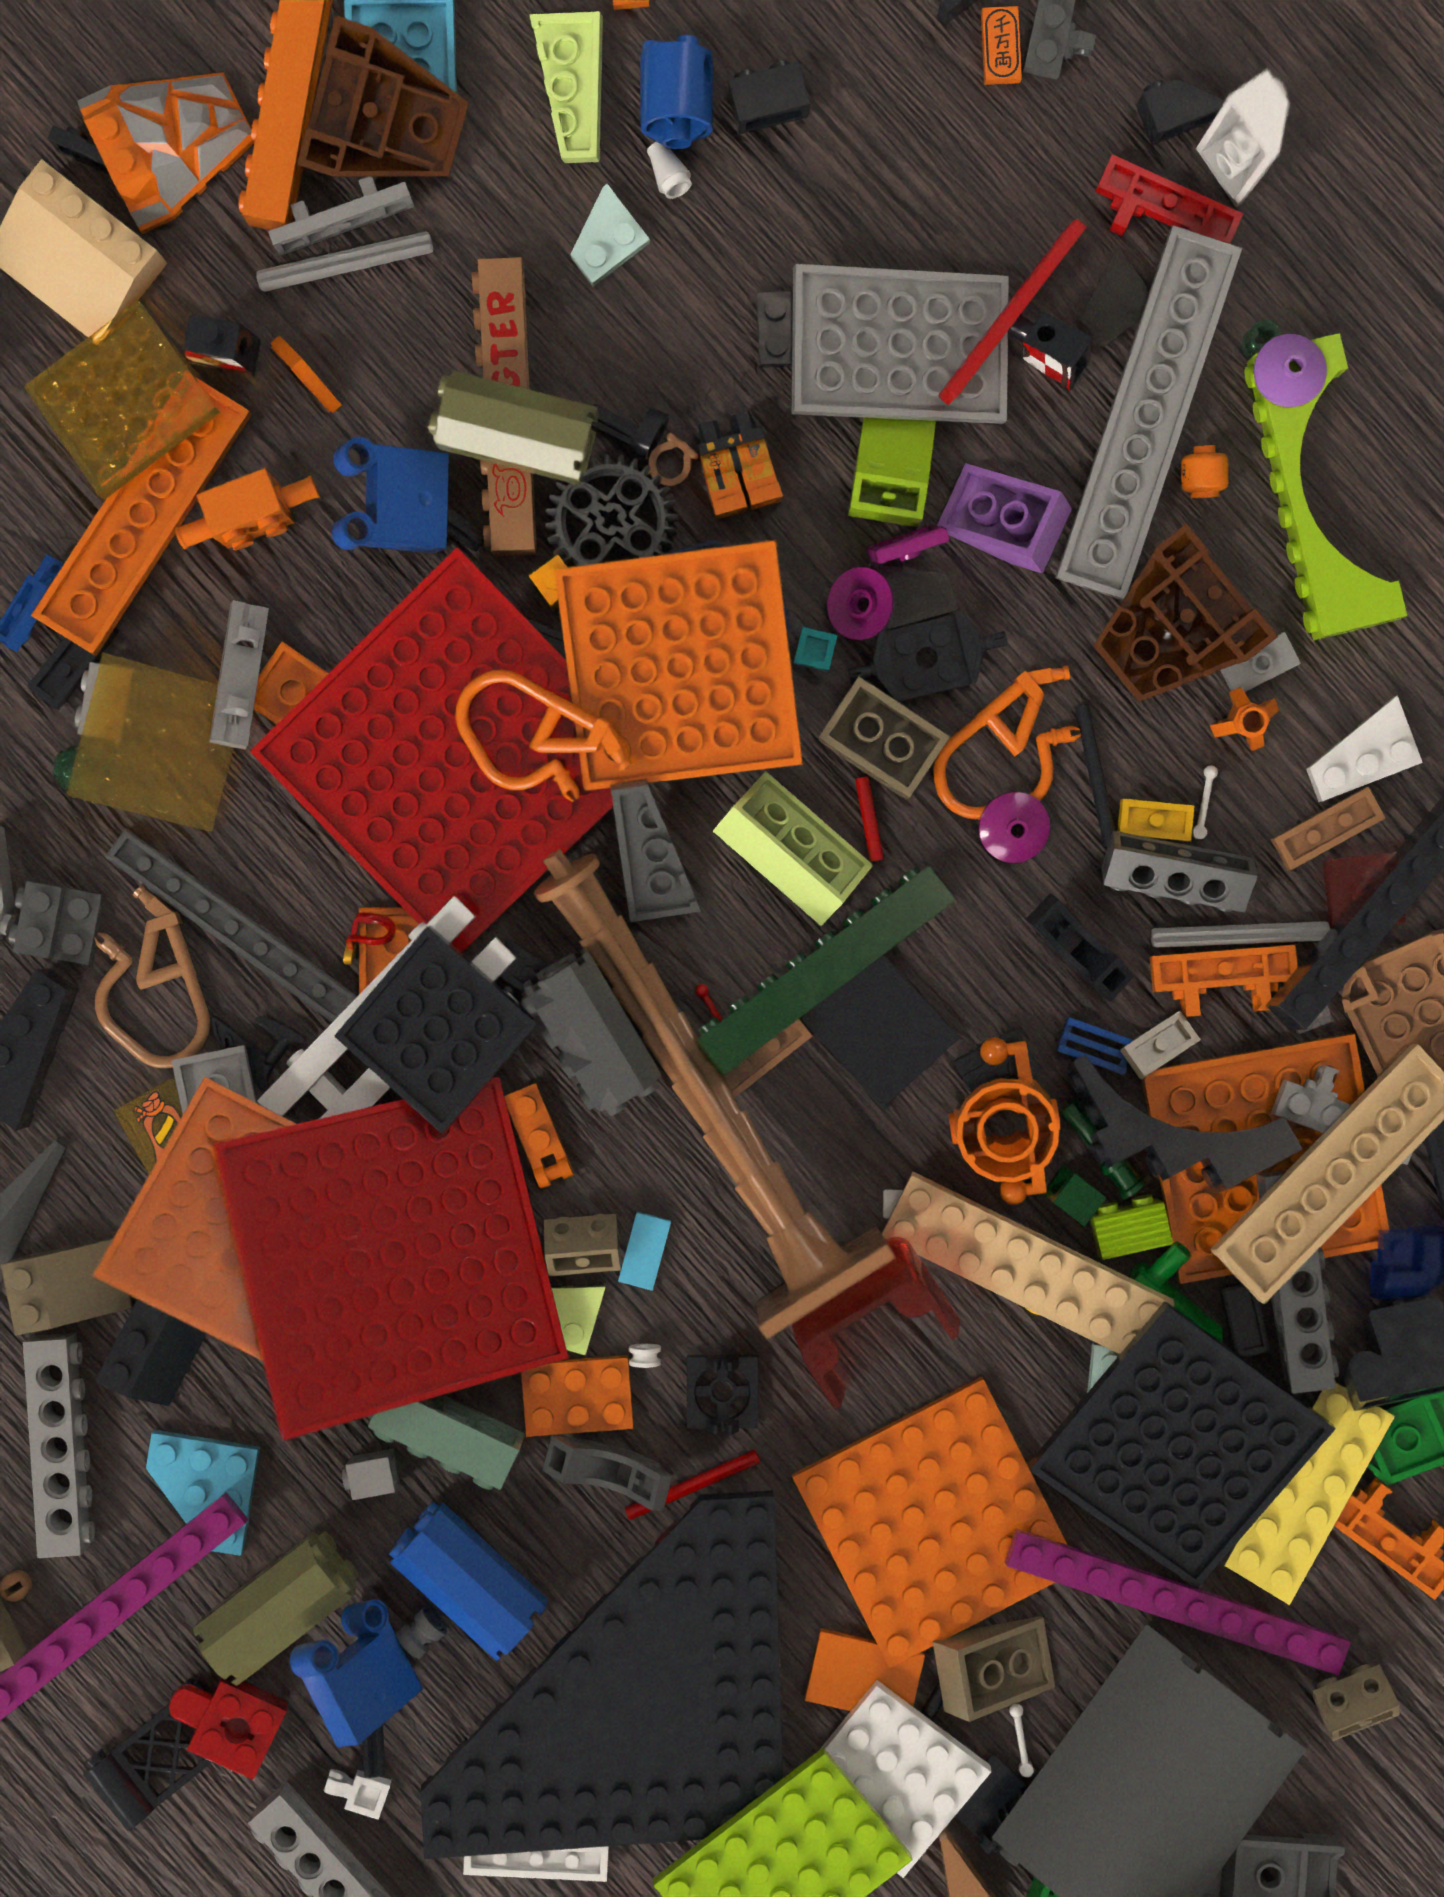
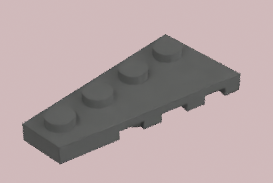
M647 780L610 785L630 922L701 912L699 903Z

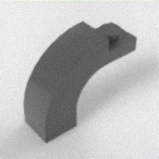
M551 1436L543 1467L545 1473L563 1484H586L607 1488L628 1496L651 1511H663L672 1475L659 1469L660 1463L621 1447L574 1437Z

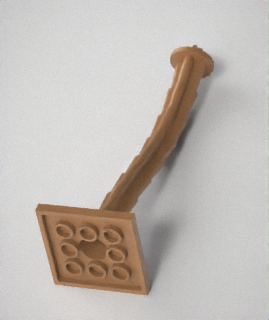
M561 849L551 852L548 857L543 859V862L552 875L536 888L534 895L541 903L552 900L580 936L579 943L583 948L587 947L598 968L613 986L612 991L619 1003L644 1035L641 1037L642 1041L674 1083L671 1086L704 1131L703 1139L738 1185L735 1187V1190L769 1235L766 1237V1240L786 1283L756 1301L758 1326L766 1339H768L895 1257L876 1225L840 1247L810 1211H804L779 1162H773L748 1113L746 1110L741 1111L724 1077L697 1044L698 1038L684 1011L679 1013L653 963L648 964L622 915L617 916L594 874L600 865L595 854L585 855L570 863Z

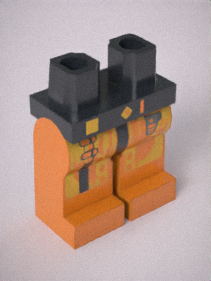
M749 411L731 416L735 434L723 438L721 437L717 420L699 425L700 444H698V453L715 521L747 511V504L738 475H741L750 510L782 502L783 494L779 482H777L762 428H756L755 421Z

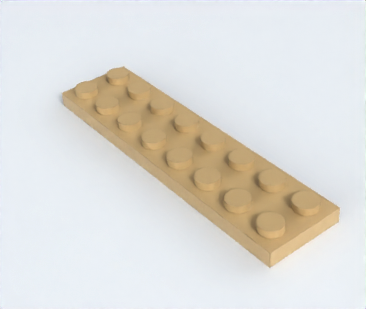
M1411 1044L1210 1249L1258 1301L1265 1304L1444 1120V1072L1419 1044Z
M912 1172L882 1231L885 1239L1118 1354L1126 1348L1164 1301L1172 1307L1174 1306V1299L915 1172Z

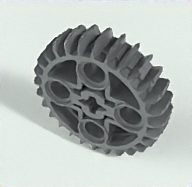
M606 453L604 464L598 465L595 457L591 456V468L587 469L586 474H582L583 482L581 485L573 483L566 485L557 481L556 486L561 495L550 494L549 496L551 502L557 506L556 508H546V514L555 518V521L545 522V528L550 531H556V533L547 539L549 544H560V546L553 550L554 556H563L565 554L566 558H564L563 562L567 567H570L572 564L578 567L606 563L616 547L632 559L662 556L664 554L661 551L663 548L669 550L674 548V544L666 539L667 536H676L678 532L676 528L668 526V523L678 521L677 514L667 512V510L676 506L675 500H664L670 493V488L666 486L658 489L657 487L661 483L662 477L658 474L652 479L648 478L651 472L649 465H646L641 472L638 471V459L636 458L632 460L629 466H625L624 456L620 454L617 464H612L609 454ZM604 477H619L607 496L588 483ZM630 484H635L642 489V494L638 499L628 500L622 495L624 488ZM581 493L589 495L592 498L591 504L585 509L575 508L572 505V501L576 495ZM649 498H651L657 513L656 531L638 518ZM625 510L630 511L629 518L632 525L628 523V518ZM567 512L586 526L577 538L574 546L570 542L567 533ZM617 515L618 523L621 527L611 525L607 529L603 517L612 519ZM591 518L595 520L596 528L600 535L593 533L595 528ZM640 534L648 536L652 541L650 547L644 551L634 549L631 542L635 536ZM604 539H606V540L609 541V543L607 544V546H606V544H605ZM590 543L597 544L601 548L600 555L593 560H587L581 555L583 547Z

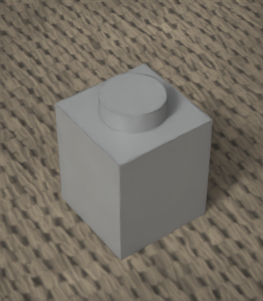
M394 1449L350 1457L346 1463V1468L342 1469V1480L345 1490H350L352 1500L395 1493L400 1481Z

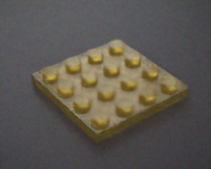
M139 299L23 386L96 493L104 500L220 413Z
M102 653L66 795L212 832L234 747L209 742L218 684Z

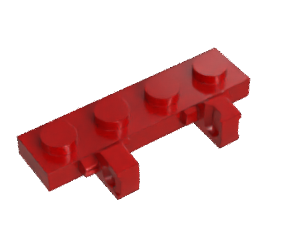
M1113 154L1095 190L1096 193L1113 200L1110 208L1117 211L1109 231L1120 236L1124 234L1132 215L1141 218L1142 214L1171 227L1176 226L1230 244L1243 216V213Z

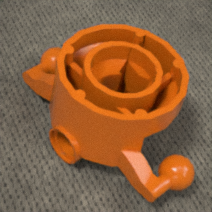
M992 1037L985 1040L980 1048L982 1059L987 1064L999 1065L1008 1056L1014 1055L1018 1079L999 1078L980 1085L969 1094L961 1108L954 1109L953 1112L948 1113L952 1144H958L964 1160L976 1173L995 1182H1002L999 1190L1001 1199L1009 1205H1018L1028 1195L1047 1193L1044 1167L1049 1164L1058 1147L1060 1130L1059 1111L1056 1098L1051 1099L1040 1084L1032 1079L1026 1041L1006 1043L998 1037ZM1012 1110L1018 1113V1115L1019 1113H1024L1027 1130L1020 1132V1129H1018L1009 1136H998L994 1133H991V1136H985L984 1122L988 1117L991 1119L998 1111ZM1031 1177V1183H1025L1023 1181L1024 1179Z

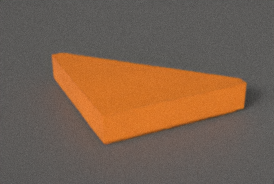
M280 335L270 343L272 345L271 348L291 368L293 373L315 395L329 413H334L342 406L307 363Z

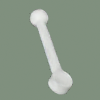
M1209 765L1204 769L1206 781L1198 823L1192 828V836L1195 839H1203L1207 835L1204 824L1213 779L1218 775V770L1213 765Z
M1015 1703L1011 1705L1009 1712L1015 1721L1021 1757L1019 1771L1022 1776L1030 1777L1034 1769L1027 1756L1021 1720L1023 1707Z

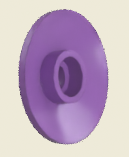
M1284 334L1271 339L1261 348L1255 359V383L1261 394L1278 406L1298 407L1310 402L1321 391L1326 380L1327 367L1321 350L1314 342L1301 335ZM1289 362H1296L1299 365V372H1292L1289 369Z

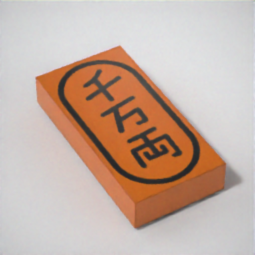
M1018 6L982 8L981 28L984 85L1020 83L1022 73Z

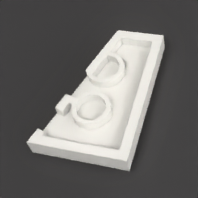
M1398 696L1392 697L1383 707L1364 720L1342 741H1339L1306 768L1318 802L1423 763Z

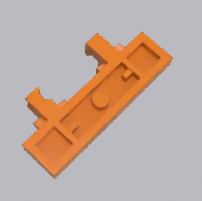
M1295 945L1149 957L1153 992L1172 991L1173 1000L1180 999L1181 1012L1185 1017L1201 1016L1199 994H1206V988L1243 985L1244 990H1251L1254 1012L1270 1011L1266 1004L1272 999L1271 992L1278 991V982H1286L1298 968Z
M1375 1477L1364 1491L1359 1488L1355 1494H1351L1334 1527L1436 1600L1444 1589V1561L1441 1559L1444 1550L1440 1548L1444 1543V1527L1432 1519V1526L1428 1530L1422 1531L1420 1536L1416 1533L1409 1536L1383 1516L1385 1514V1511L1381 1508L1383 1498L1386 1494L1393 1493V1491Z

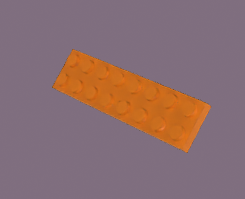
M187 373L31 616L97 656L176 534L175 527H180L197 501L196 495L203 492L250 419L251 412L192 374Z

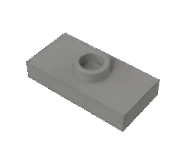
M1285 632L1277 635L1278 637L1250 660L1220 670L1231 691L1242 687L1244 692L1301 664Z

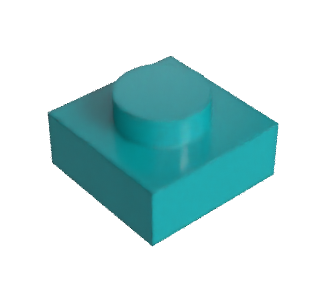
M802 627L793 664L828 672L837 635Z

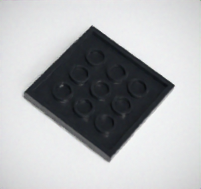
M427 926L334 1037L443 1134L539 1025V1022L532 1018L523 1007L432 926Z

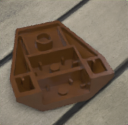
M335 15L323 71L297 165L332 177H448L469 103L373 28Z

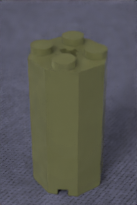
M454 370L451 376L442 375L438 388V397L442 398L439 412L433 411L429 423V433L434 434L433 440L438 449L577 485L582 484V474L587 472L595 442L596 432L590 429L592 422L598 423V407Z
M324 1531L320 1535L314 1532L310 1533L198 1620L193 1627L195 1637L201 1633L204 1639L198 1645L200 1652L218 1676L226 1679L232 1675L234 1679L231 1683L238 1686L352 1598L357 1589L354 1580L359 1577L358 1571L349 1560L344 1561L337 1553L336 1543L327 1532Z

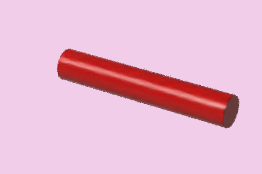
M869 777L855 779L869 859L870 862L883 860L884 856Z

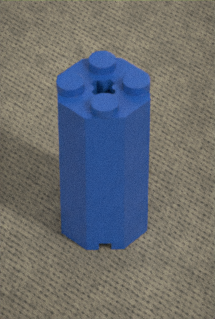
M432 1501L419 1515V1520L414 1525L415 1529L412 1531L408 1527L394 1542L395 1546L389 1552V1555L392 1557L390 1563L497 1661L501 1658L502 1653L504 1655L508 1654L535 1624L531 1618L532 1614L536 1611L541 1615L546 1609L548 1598L446 1504L442 1502L437 1505Z

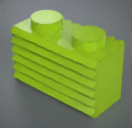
M1142 1195L1132 1198L1131 1205L1118 1207L1116 1202L1102 1204L1090 1219L1097 1256L1105 1260L1172 1245L1173 1240L1164 1202L1159 1199H1153L1152 1195Z

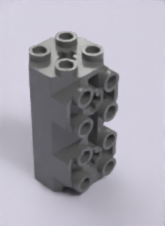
M587 947L580 949L582 957L576 958L574 953H570L536 974L539 981L534 985L530 979L523 984L525 991L521 995L523 997L522 1001L532 1018L539 1015L543 1021L539 1025L550 1048L553 1049L559 1046L562 1050L558 1054L559 1062L570 1080L575 1077L578 1079L579 1083L576 1085L579 1090L578 1094L587 1109L590 1111L596 1107L598 1112L606 1110L609 1116L626 1108L628 1106L626 1101L639 1094L640 1097H644L654 1092L659 1087L656 1080L661 1076V1072Z

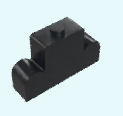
M1436 1297L1409 1302L1407 1298H1402L1389 1302L1385 1308L1372 1310L1363 1323L1371 1351H1361L1355 1354L1344 1372V1383L1353 1410L1358 1411L1444 1392V1311L1440 1300Z

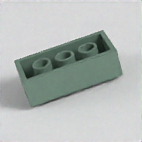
M444 1394L374 1414L368 1425L369 1428L375 1430L374 1435L381 1440L390 1443L396 1440L408 1446L407 1450L411 1454L420 1458L430 1456L440 1461V1466L443 1469L454 1474H459L461 1471L474 1477V1483L489 1490H492L493 1487L501 1490L525 1436L524 1432Z

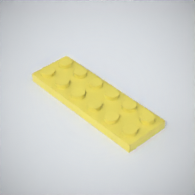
M1335 1382L1336 1388L1321 1391L1312 1408L1329 1420L1336 1429L1237 1542L1225 1564L1227 1568L1288 1605L1291 1604L1395 1418V1415L1379 1406L1354 1411L1346 1387Z

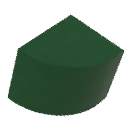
M1064 1165L1061 1166L1047 1184V1193H1043V1195L1083 1226L1089 1222L1106 1200L1104 1195Z

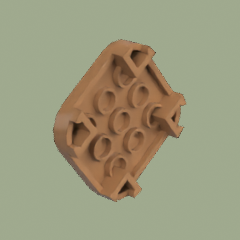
M1444 929L1432 931L1365 960L1344 985L1342 994L1345 1013L1347 1012L1375 1069L1377 1079L1411 1044H1419L1444 1072Z

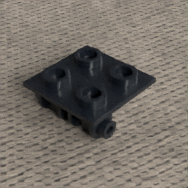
M993 1753L985 1761L991 1765V1773L955 1815L981 1840L979 1844L988 1854L991 1852L996 1854L1002 1848L992 1837L1028 1788Z

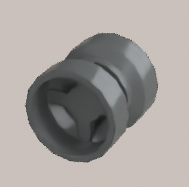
M423 1606L415 1613L412 1623L404 1624L397 1631L396 1636L400 1644L410 1655L421 1659L429 1651V1644L433 1641H439L447 1633V1629L435 1612Z

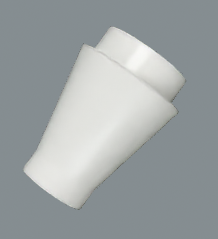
M658 142L653 143L648 148L647 153L651 159L659 192L665 194L669 199L685 194L692 185L690 171L670 148Z

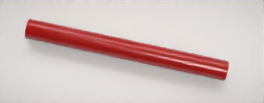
M754 1449L669 1487L665 1505L761 1463L756 1450ZM638 1502L625 1507V1512L630 1521L651 1512L650 1509Z

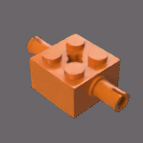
M264 468L197 494L196 496L204 517L183 526L175 527V533L184 550L211 538L219 541L228 549L231 547L233 550L244 549L254 543L253 539L265 534L267 537H274L288 530L286 526L295 523L290 508L312 499L320 498V494L311 475L281 487L280 483Z

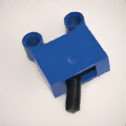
M354 437L339 446L334 452V465L342 475L352 477L367 470L366 513L360 511L352 512L337 520L333 525L332 538L340 548L353 550L360 546L437 553L447 548L448 533L471 551H477L484 542V533L448 507L449 453L372 444L363 437ZM349 449L358 452L361 459L360 465H356L350 460ZM349 522L357 526L359 530L358 540L353 539L347 531Z
M374 1599L351 1603L343 1610L341 1616L343 1629L347 1634L357 1636L358 1639L339 1655L336 1646L332 1642L320 1640L297 1645L292 1650L290 1656L292 1671L295 1675L302 1678L336 1746H354L363 1742L364 1775L366 1778L382 1777L385 1774L383 1723L423 1690L388 1621L389 1613L386 1605L382 1601Z

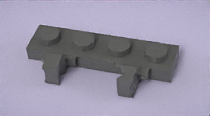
M1038 0L1023 73L1058 80L1063 59H1072L1073 54L1086 57L1091 56L1096 35L1081 30L1075 31L1076 24L1071 23L1075 0Z

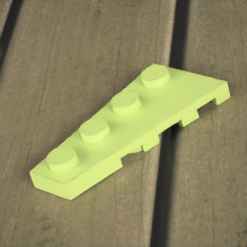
M600 11L529 14L536 37V47L543 69L544 83L547 95L549 96L552 110L551 115L561 159L564 163L600 162L603 16Z

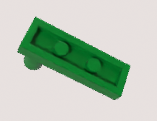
M1175 1241L1150 1267L1140 1260L1131 1269V1279L1174 1299L1173 1307L1223 1343V1328L1167 1282L1192 1257L1189 1250L1183 1244Z

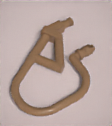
M140 885L133 893V896L137 899L139 898L145 905V908L157 918L146 922L136 976L137 985L142 990L182 976L197 1016L195 1036L179 1053L171 1056H159L147 1051L113 1021L108 1010V995L115 982L132 964V957L124 951V946L117 944L110 935L101 932L97 935L105 941L102 942L95 936L96 945L103 952L111 956L110 959L112 961L117 960V962L98 985L95 994V1012L104 1030L138 1060L155 1068L168 1069L173 1068L171 1060L194 1056L201 1050L209 1034L210 1016L179 925L182 924L179 911L175 912L158 896L151 894L146 890L145 886ZM166 929L177 963L152 971L159 932Z

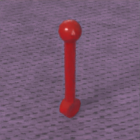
M699 984L695 989L696 995L704 1000L713 1018L717 1017L720 1022L723 1021L708 995V986Z

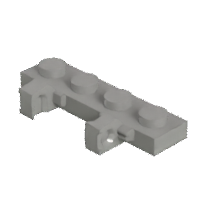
M1319 1065L1313 1081L1306 1079L1303 1086L1283 1080L1271 1114L1281 1118L1285 1117L1289 1121L1324 1134L1351 1106L1348 1103L1337 1100L1338 1094L1332 1092L1334 1088L1332 1082L1334 1074L1339 1073V1070L1326 1065ZM1412 1153L1402 1162V1164L1408 1165Z

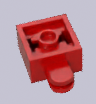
M231 1675L226 1679H220L213 1694L192 1684H184L179 1687L171 1698L169 1708L170 1714L174 1719L196 1728L187 1751L254 1780L287 1712L288 1701L244 1681L236 1686L231 1683L234 1679Z

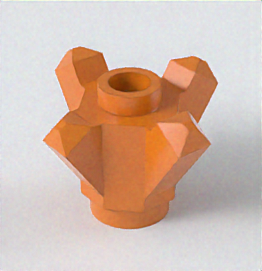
M1242 687L1229 692L1233 706L1226 719L1219 720L1210 725L1214 737L1238 733L1246 737L1251 751L1264 747L1263 734L1270 722V718L1279 711L1275 698L1257 705L1249 700Z

